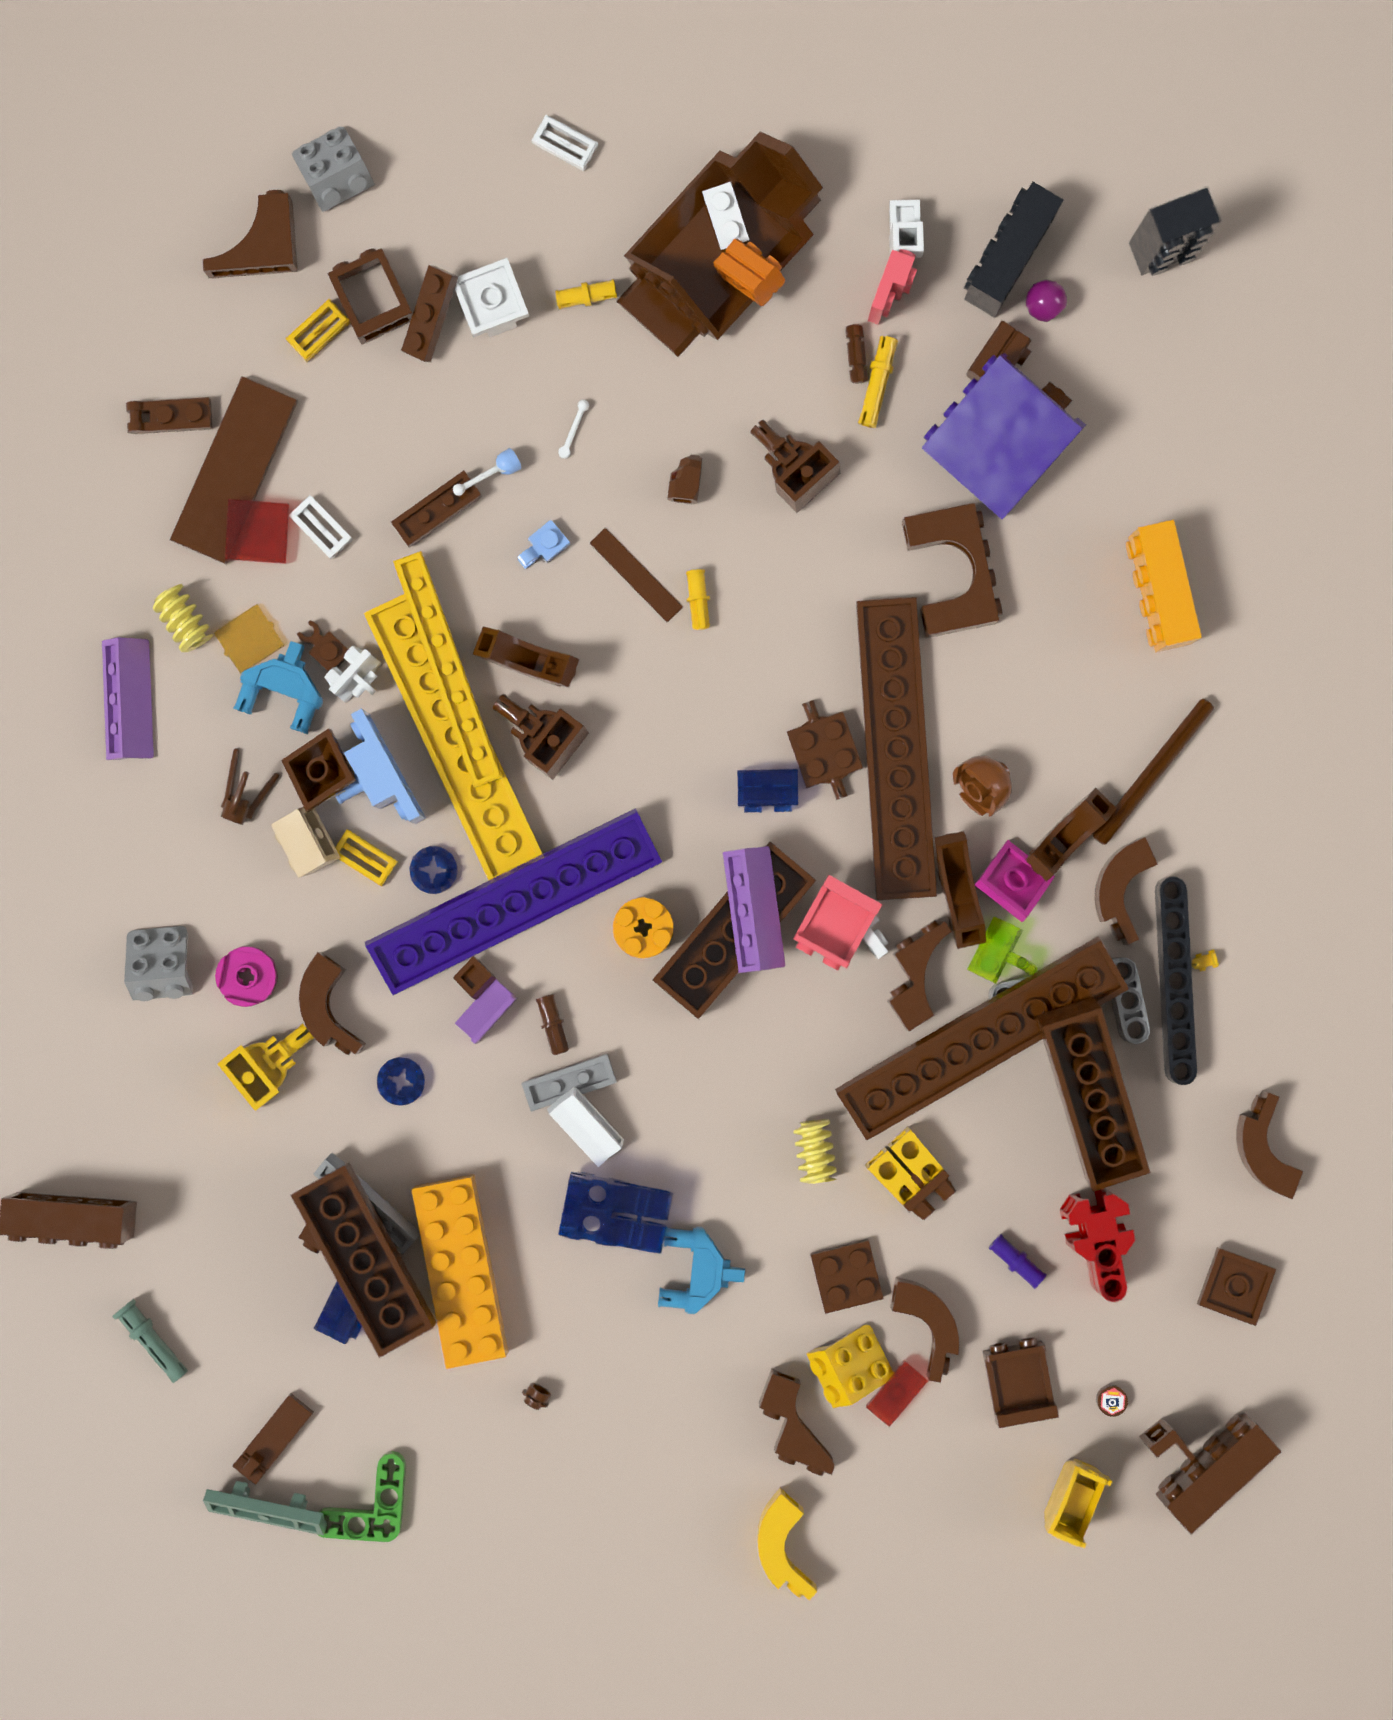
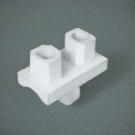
M351 646L344 656L351 665L344 672L340 671L337 667L331 668L325 675V679L331 686L329 690L345 703L353 695L358 698L365 690L371 695L375 693L376 690L370 684L377 677L374 672L382 664L366 649L361 650L356 646Z

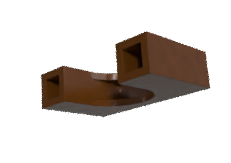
M975 503L904 517L902 527L907 551L936 545H949L962 551L972 566V582L965 594L956 599L927 604L920 608L925 637L931 638L996 624L999 621V616L1003 614L1000 599L994 597L992 587L996 586V577L993 568L988 569L986 558L990 557V548L987 539L982 540L980 528H984V520L981 510L976 511Z

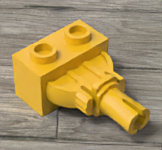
M303 1023L271 1049L269 1047L277 1041L274 1036L265 1043H253L245 1048L240 1045L217 1063L254 1111H257L280 1093L277 1089L284 1082L287 1070L296 1064L293 1059L285 1065H282V1063L314 1039L311 1033L308 1032L301 1039L296 1040L307 1031Z

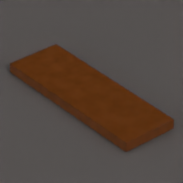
M241 376L171 535L170 540L172 542L227 564L298 403L296 399Z

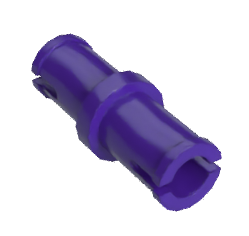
M1002 1234L988 1248L1009 1265L1008 1269L1011 1272H1017L1034 1289L1047 1276L1045 1272L1043 1273L1027 1258L1028 1254L1017 1250Z

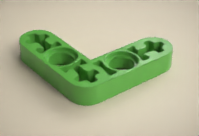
M390 1451L380 1458L377 1465L374 1510L323 1508L318 1512L323 1513L324 1517L328 1515L332 1522H339L341 1516H345L342 1525L343 1531H339L341 1525L333 1524L329 1530H325L324 1536H318L332 1539L391 1542L394 1540L402 1526L406 1462L403 1455L399 1452ZM389 1459H394L395 1465L400 1467L395 1469L393 1473V1481L399 1480V1484L392 1481L382 1483V1479L387 1481L389 1477V1468L384 1467V1464H387ZM388 1488L396 1491L398 1495L396 1503L390 1505L384 1503L381 1499L382 1491ZM353 1517L362 1518L365 1522L364 1531L359 1533L353 1532L349 1527V1520ZM371 1518H375L373 1525H383L386 1519L390 1520V1525L395 1526V1529H391L389 1534H385L384 1528L375 1527L373 1534L369 1533L372 1524Z

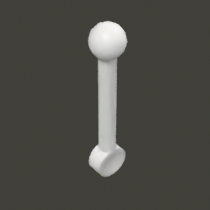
M580 400L578 402L579 410L564 446L558 451L562 459H567L570 456V445L584 411H587L589 408L587 400Z

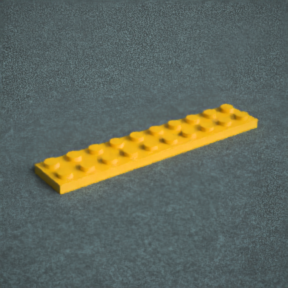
M405 594L364 612V616L488 881L542 855L541 848L493 746L492 749L503 778L476 788L473 787Z

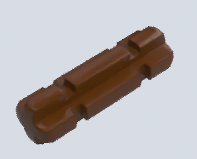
M859 324L848 325L845 328L846 339H849V342H847L849 367H852V370L849 371L851 383L861 384L868 380L867 369H864V366L867 365L864 341H861V338L864 337L863 326Z

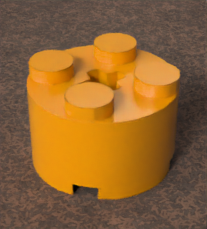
M635 898L626 902L618 910L613 921V935L616 943L625 953L633 957L649 958L661 953L669 945L673 936L674 925L669 911L660 902L651 898ZM644 919L645 923H651L652 929L648 930V936L643 937L642 933H636L635 927L639 926V920Z

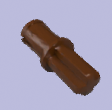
M552 994L538 998L536 1002L543 1021L541 1029L545 1028L551 1053L558 1055L567 1052L569 1047L562 1026L564 1019H560L554 999L555 996Z

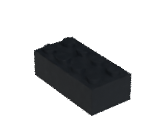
M1033 181L1028 190L1023 187L1021 188L1009 211L1012 213V216L1006 213L994 236L997 241L993 239L989 241L979 261L982 266L975 265L964 286V289L967 290L965 301L995 318L1056 217L1064 199Z
M1208 187L1149 209L1129 241L1141 276L1147 273L1156 276L1169 269L1168 265L1178 262L1181 266L1196 259V255L1202 251V247L1208 243L1209 237L1214 235V230L1221 222Z

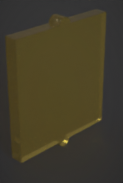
M258 604L213 632L225 650L224 655L230 657L240 674L285 646L273 628L274 623L268 621Z

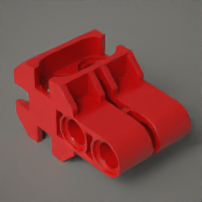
M1105 1188L1094 1191L1097 1205L1093 1206L1089 1205V1199H1081L1080 1193L1070 1194L1060 1207L1061 1219H1068L1070 1226L1078 1225L1079 1231L1064 1234L1066 1245L1086 1259L1093 1289L1105 1300L1118 1302L1127 1293V1282L1121 1256L1127 1254L1135 1242V1235L1133 1229L1126 1230L1124 1223L1117 1224L1115 1217L1131 1215L1129 1204ZM1107 1249L1106 1257L1098 1260L1099 1253ZM1113 1279L1112 1286L1104 1290L1105 1283Z

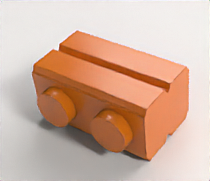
M734 239L726 248V252H722L714 261L713 266L723 280L760 306H764L772 298L773 293H776L785 283V278L780 272L782 269L780 263L770 255L764 258L760 249L750 241L744 244L739 239Z

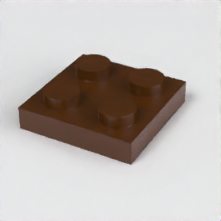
M868 1239L810 1254L825 1314L884 1299Z
M1217 1247L1197 1304L1256 1326L1276 1269Z

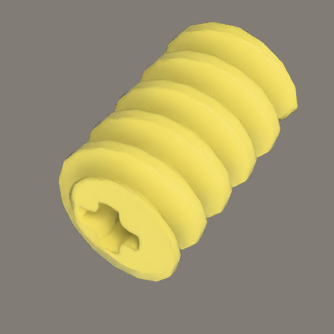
M178 584L157 596L154 600L153 610L156 613H161L159 619L162 623L168 622L166 630L169 633H174L172 637L174 642H182L179 645V650L184 653L200 647L210 640L213 634L207 636L204 634L210 627L209 624L198 625L203 615L192 616L191 613L197 606L195 604L185 605L190 595L179 596L178 593L184 586Z
M819 1119L799 1122L801 1127L793 1130V1134L801 1135L802 1139L795 1142V1146L803 1147L804 1151L797 1154L796 1157L806 1160V1163L798 1166V1170L807 1172L806 1176L799 1179L800 1182L814 1184L837 1180L829 1177L837 1172L836 1167L827 1165L835 1160L834 1155L826 1153V1151L833 1148V1143L824 1141L832 1136V1133L829 1130L822 1129L830 1124V1120Z

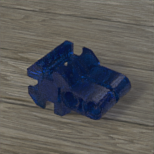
M572 1171L569 1177L558 1235L579 1241L580 1239L594 1241L595 1244L604 1246H620L651 1253H662L667 1225L642 1220V1217L668 1220L673 1192L632 1184L620 1179L610 1177L607 1179L590 1173ZM594 1186H600L605 1190L606 1198L602 1201H594L589 1195V1190ZM618 1213L637 1215V1218L627 1217ZM588 1216L597 1217L600 1221V1228L596 1231H589L584 1227L583 1220Z

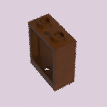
M375 248L368 249L359 255V259L350 263L348 261L338 263L332 268L333 271L327 273L361 345L410 323L413 315L382 248L378 250ZM381 263L400 305L360 324L340 282Z

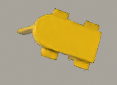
M1214 949L1208 951L1209 954L1206 955L1201 953L1195 954L1196 957L1192 959L1191 966L1194 969H1199L1200 972L1205 971L1208 966L1213 968L1219 967Z

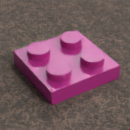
M1007 840L977 880L975 886L1019 921L1023 922L1055 876H1052L1046 882L1025 861L1028 855Z

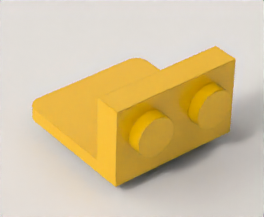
M862 1325L832 1345L814 1348L806 1354L810 1361L811 1370L818 1377L824 1389V1396L832 1405V1408L853 1405L894 1377V1372L870 1325Z

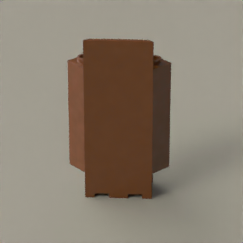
M761 131L736 158L723 151H719L624 255L631 264L629 270L637 279L616 302L677 357L685 351L699 334L703 337L708 334L719 340L753 302L749 297L723 280L713 266L714 261L722 252H726V249L721 250L702 191L731 182L749 241L760 249L764 258H767L769 255L775 258L782 266V269L814 235L804 222V219L821 201L817 194L823 189L822 185L793 146Z

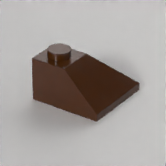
M329 728L281 760L307 812H310L356 781L332 729Z

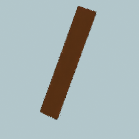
M606 528L590 542L592 547L666 622L670 621L682 609L679 602Z

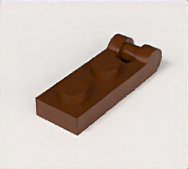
M209 397L126 402V412L130 413V422L127 423L129 434L213 429L211 399ZM142 413H150V422H142Z

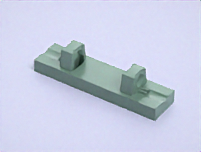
M236 1481L231 1494L207 1489L203 1498L208 1512L324 1536L327 1526L323 1513L306 1510L308 1500H306V1496L303 1494L294 1493L290 1505L286 1506L248 1498L250 1493L248 1483Z

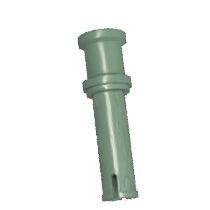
M133 1298L112 1317L115 1320H120L130 1332L129 1337L134 1341L136 1339L159 1367L167 1374L171 1382L174 1383L188 1369L185 1368L166 1343L158 1336L152 1328L153 1321L150 1318H145L135 1306L136 1301Z

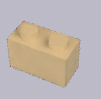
M304 807L298 808L271 824L275 832V838L283 847L289 859V865L296 872L298 878L315 873L341 858L315 808L310 812L305 811Z

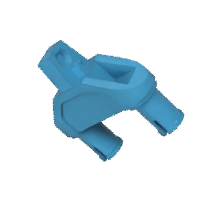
M291 641L286 655L279 654L277 660L272 659L243 671L240 676L242 687L233 709L252 715V709L259 690H263V688L297 699V703H299L290 729L308 735L315 711L322 707L323 699L307 671L304 670L306 663L300 661L305 646Z
M696 1226V1228H693V1231L666 1227L664 1247L691 1249V1252H693L690 1288H687V1291L660 1288L658 1307L685 1309V1312H688V1314H695L721 1290V1287L728 1288L729 1281L744 1282L745 1268L731 1267V1260L723 1259V1255L703 1227Z

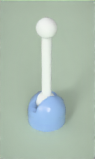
M508 448L497 456L495 467L464 484L454 485L453 492L457 496L463 495L465 489L498 471L505 475L513 474L521 470L520 461L514 451Z

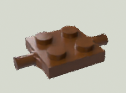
M812 700L809 701L812 713L807 702L802 704L808 721L801 727L787 731V735L806 788L818 784H831L835 798L839 800L841 796L838 787L843 798L848 796L842 779L849 773L863 769L844 712L829 717H819L815 701Z

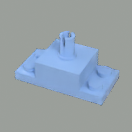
M362 708L352 713L351 716L354 722L350 725L357 738L361 739L363 743L344 752L354 771L356 781L336 793L337 796L335 797L338 802L342 804L344 801L364 791L372 806L379 809L398 800V802L394 803V806L402 820H409V822L417 824L426 819L370 714Z

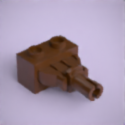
M761 420L758 422L760 427L755 425L750 433L769 451L765 456V461L772 467L777 494L798 513L841 474L840 462L820 441L812 446L806 442L796 441L790 434L785 439L780 437L765 420Z
M502 694L498 699L508 709L496 701L493 705V710L524 732L522 734L514 727L511 729V734L519 739L521 748L525 753V759L543 774L554 780L589 732L584 725L561 708L556 713L550 710H539L531 704L528 709L537 716L534 717L526 709L521 708L505 694Z

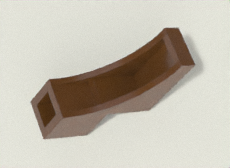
M961 831L934 837L938 875L947 902L948 919L956 947L960 949L987 943L985 922L976 893L965 832Z
M934 920L920 929L923 934L915 940L909 936L895 945L898 951L893 953V956L910 980L911 985L907 987L905 983L901 984L890 992L892 998L887 1001L908 1032L934 1016L925 993V972L935 947L945 936L952 932L945 921L938 924Z

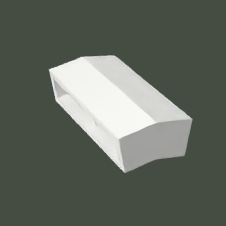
M576 1087L566 1092L547 1108L549 1115L598 1167L622 1149L624 1139Z

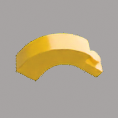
M780 1487L766 1504L759 1520L757 1542L760 1561L767 1577L778 1590L787 1580L789 1582L787 1587L799 1598L803 1595L810 1601L817 1593L816 1583L790 1561L784 1549L789 1531L804 1515L803 1507Z

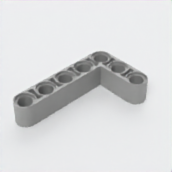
M1123 957L1112 958L1115 965L1123 962L1128 968V974L1123 979L1129 990L1111 999L1118 1032L1124 1041L1140 1044L1149 1037L1150 1025L1138 970L1131 959ZM1027 977L994 984L988 993L989 999L996 996L1000 988L1005 987L1008 989ZM1131 992L1134 996V1004L1131 1008L1125 1009L1121 1004V997L1124 993ZM1136 1021L1141 1027V1032L1137 1037L1131 1038L1127 1033V1028L1130 1023Z

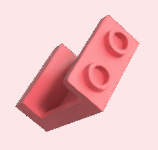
M828 875L793 937L798 942L796 948L812 956L814 951L825 957L822 962L837 971L841 966L847 969L859 944L883 904Z

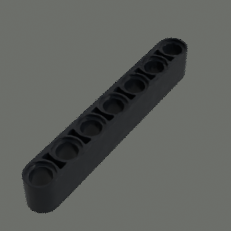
M1166 877L1159 880L1155 886L1164 1071L1169 1081L1179 1085H1188L1195 1080L1197 1075L1188 895L1186 884L1182 879ZM1168 882H1172L1177 886V895L1173 899L1168 898L1164 893V887ZM1170 912L1176 913L1179 917V924L1174 929L1169 928L1166 924V917ZM1172 942H1176L1181 949L1180 955L1176 959H1172L1167 952L1168 946ZM1174 972L1182 976V984L1177 989L1172 988L1169 984V978ZM1177 1002L1181 1003L1184 1008V1014L1179 1019H1175L1171 1015V1007ZM1181 1032L1186 1039L1185 1045L1180 1049H1176L1173 1046L1172 1040L1175 1034ZM1179 1063H1184L1187 1067V1074L1182 1079H1177L1174 1075V1068Z

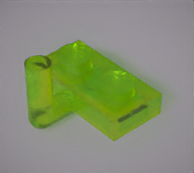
M994 916L986 931L987 943L979 945L967 970L996 984L1006 963L1023 970L1029 975L1036 973L1038 967L1030 960L1013 952L1023 930Z

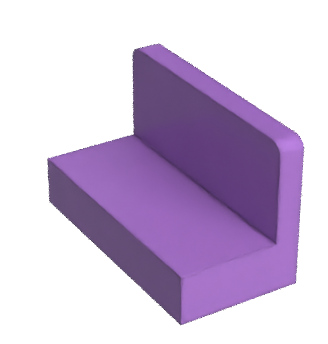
M495 979L455 1024L471 1038L474 1044H477L518 998Z

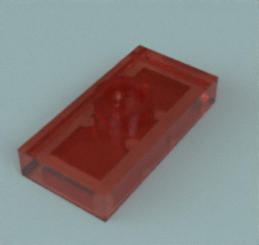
M903 1360L888 1381L882 1385L866 1404V1408L890 1427L928 1382V1379L906 1360Z

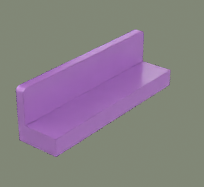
M121 637L103 640L106 760L153 758L149 640Z
M765 846L723 852L739 973L785 967L770 848Z

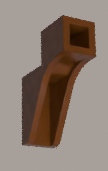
M771 1369L759 1400V1408L763 1409L764 1415L772 1419L779 1420L780 1417L785 1418L774 1446L775 1454H778V1459L785 1463L795 1465L796 1462L807 1465L806 1469L816 1475L823 1476L824 1472L832 1475L834 1470L832 1455L802 1421L796 1411V1397L801 1385L800 1379Z

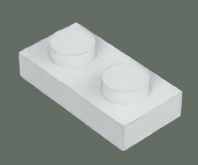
M731 182L702 191L721 250L726 249L734 239H739L742 242L749 241Z

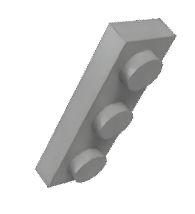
M605 1054L522 1082L521 1084L532 1112L552 1105L573 1087H576L582 1094L617 1083L609 1056Z

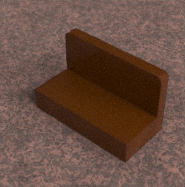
M1163 1418L1139 1436L1156 1458L1176 1444L1191 1462L1196 1459L1175 1430Z

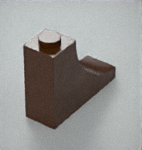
M269 190L264 195H258L256 217L246 236L231 250L212 258L203 259V271L209 279L298 272L293 201L288 193H284L282 190Z

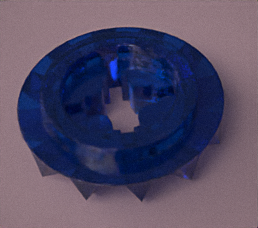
M429 846L422 848L413 856L409 871L411 881L419 890L429 894H438L446 891L453 885L457 877L458 868L455 858L448 850L438 846ZM433 857H435L436 866L446 869V872L437 873L433 883H431L430 873L421 871V868L430 866Z
M393 1058L387 1061L378 1072V1091L391 1104L399 1106L408 1105L417 1100L424 1090L425 1075L420 1065L410 1058ZM404 1069H406L405 1079L410 1081L413 1086H403L397 1094V1083L390 1079L389 1076L399 1077Z

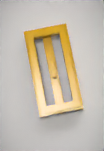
M328 299L285 339L308 362L349 325L350 321ZM331 309L333 313L298 344L296 340ZM338 318L340 319L306 352L304 351V349L310 343H312L322 332H324L335 320H337Z
M346 829L335 846L341 857L339 858L340 861L381 887L391 874L394 866L398 863L397 860ZM348 838L387 861L388 865L384 867L348 844ZM341 849H346L382 872L381 876L374 875L341 854Z

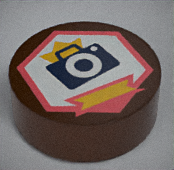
M1110 1384L1098 1391L1096 1403L1105 1415L1115 1417L1121 1415L1126 1410L1128 1398L1119 1386Z

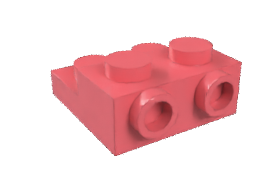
M900 249L899 252L891 251L868 317L869 322L879 325L882 316L888 317L893 300L900 301L903 292L909 294L917 269L912 267L916 257L914 253L904 249Z

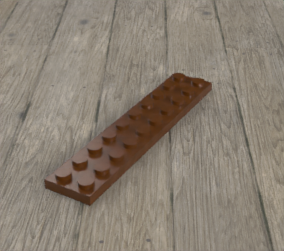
M917 597L856 601L876 901L937 897Z
M1096 937L835 1089L836 1093L867 1141L1042 1040L1043 1038L1036 1019L1037 1015L1092 997L1101 1006L1129 990V987L1099 937Z

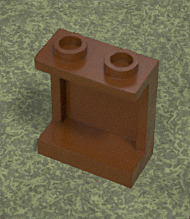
M1036 1337L1019 1340V1345L1008 1347L1007 1343L993 1344L989 1346V1350L983 1351L995 1422L999 1428L1059 1418L1057 1405L1053 1398L1045 1355L1046 1346L1042 1340L1037 1341Z

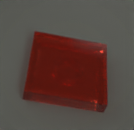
M228 499L225 560L286 564L289 504Z

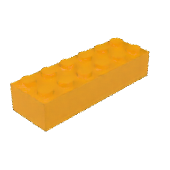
M472 1174L414 1186L411 1190L446 1369L506 1358L509 1351L475 1175Z

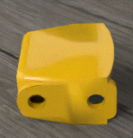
M1074 1458L1073 1461H1066L1045 1508L1044 1524L1047 1533L1085 1549L1087 1543L1084 1540V1535L1105 1485L1111 1486L1113 1482L1110 1477L1102 1474L1098 1468L1082 1460Z

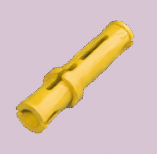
M880 336L875 360L871 361V377L858 424L868 428L877 427L889 375L894 370L892 363L899 340L893 337L886 336L885 338V336Z

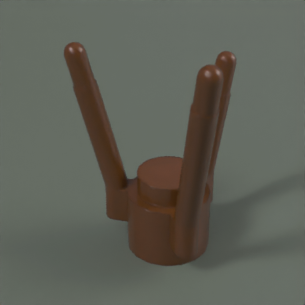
M235 748L231 759L225 797L221 805L223 808L221 817L243 825L246 818L252 819L256 808L279 778V774H273L248 807L249 801L241 798L249 776L247 771L243 772L236 793L232 795L239 749Z

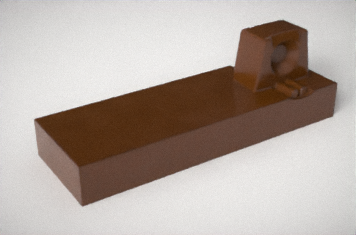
M290 1393L232 1467L256 1485L314 1411Z

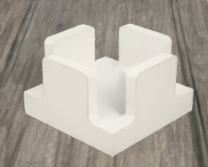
M508 258L458 277L455 291L473 338L484 333H488L489 337L496 336L516 328V321L529 317Z

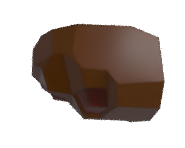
M691 454L681 459L678 468L671 473L668 501L697 504L702 468V458L699 455Z

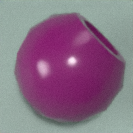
M1045 279L1036 282L1031 286L1026 295L1027 310L1032 317L1039 321L1048 322L1067 306L1065 290L1055 281Z

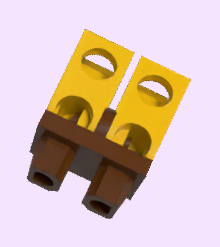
M906 1127L887 1145L908 1167L907 1170L899 1164L885 1147L867 1162L865 1166L909 1213L913 1211L914 1214L925 1220L935 1210L925 1199L928 1195L935 1191L945 1201L956 1190L948 1179L949 1174L911 1129Z

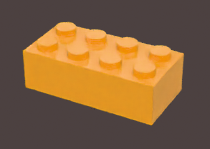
M1174 519L1138 527L1128 537L1129 541L1126 542V551L1128 558L1133 559L1136 570L1132 573L1135 587L1140 588L1143 598L1139 601L1143 618L1147 617L1149 629H1146L1149 646H1154L1155 653L1191 645L1201 639L1202 636Z

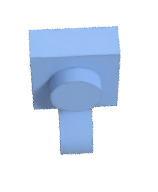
M550 520L528 538V541L533 546L523 551L517 558L525 569L530 567L541 556L548 563L568 547L570 542L554 522Z

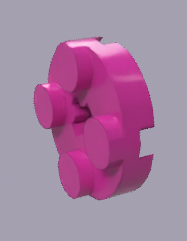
M239 947L230 951L220 960L216 969L215 980L218 989H220L228 1002L237 1006L249 1007L265 1002L273 993L277 984V969L274 960L263 950L255 947ZM246 968L251 969V974L254 975V981H249L248 985H244L243 979L239 978V973L245 972Z

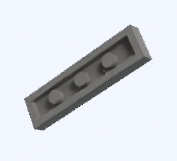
M331 1153L314 1172V1175L319 1179L345 1165V1162ZM357 1175L396 1249L403 1255L420 1236L419 1230Z

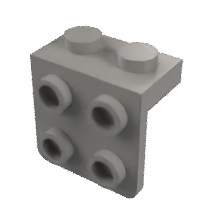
M342 126L328 131L309 143L303 144L292 153L322 212L375 185L346 129Z
M184 926L132 930L127 934L124 983L133 1001H150L166 997L177 999L182 996L193 995V984L186 970L188 932Z

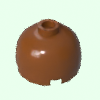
M985 755L972 757L958 765L953 771L954 785L959 783L964 791L959 794L960 797L978 815L983 816L989 813L988 817L993 816L1010 798L1012 793L1010 771L1004 763L998 762L996 759Z

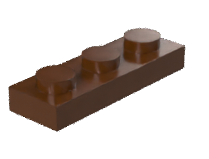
M428 265L401 349L402 352L423 362H431L459 276L437 266Z
M464 470L391 521L409 548L482 497L475 485L465 489L463 495L457 496L454 494V485L464 484L471 480Z

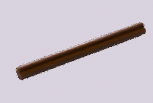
M1203 698L1198 701L1115 806L1117 808L1106 823L1094 832L1093 838L1102 845L1110 841L1211 714L1214 706L1208 700Z

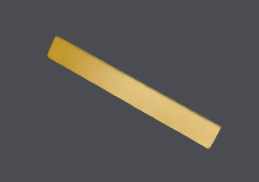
M420 551L397 559L393 563L473 787L476 788L502 779L500 768L423 553Z

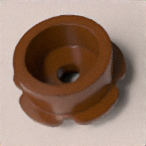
M530 1383L529 1387L522 1391V1394L526 1396L524 1402L529 1407L535 1410H540L541 1407H548L551 1393L543 1386Z

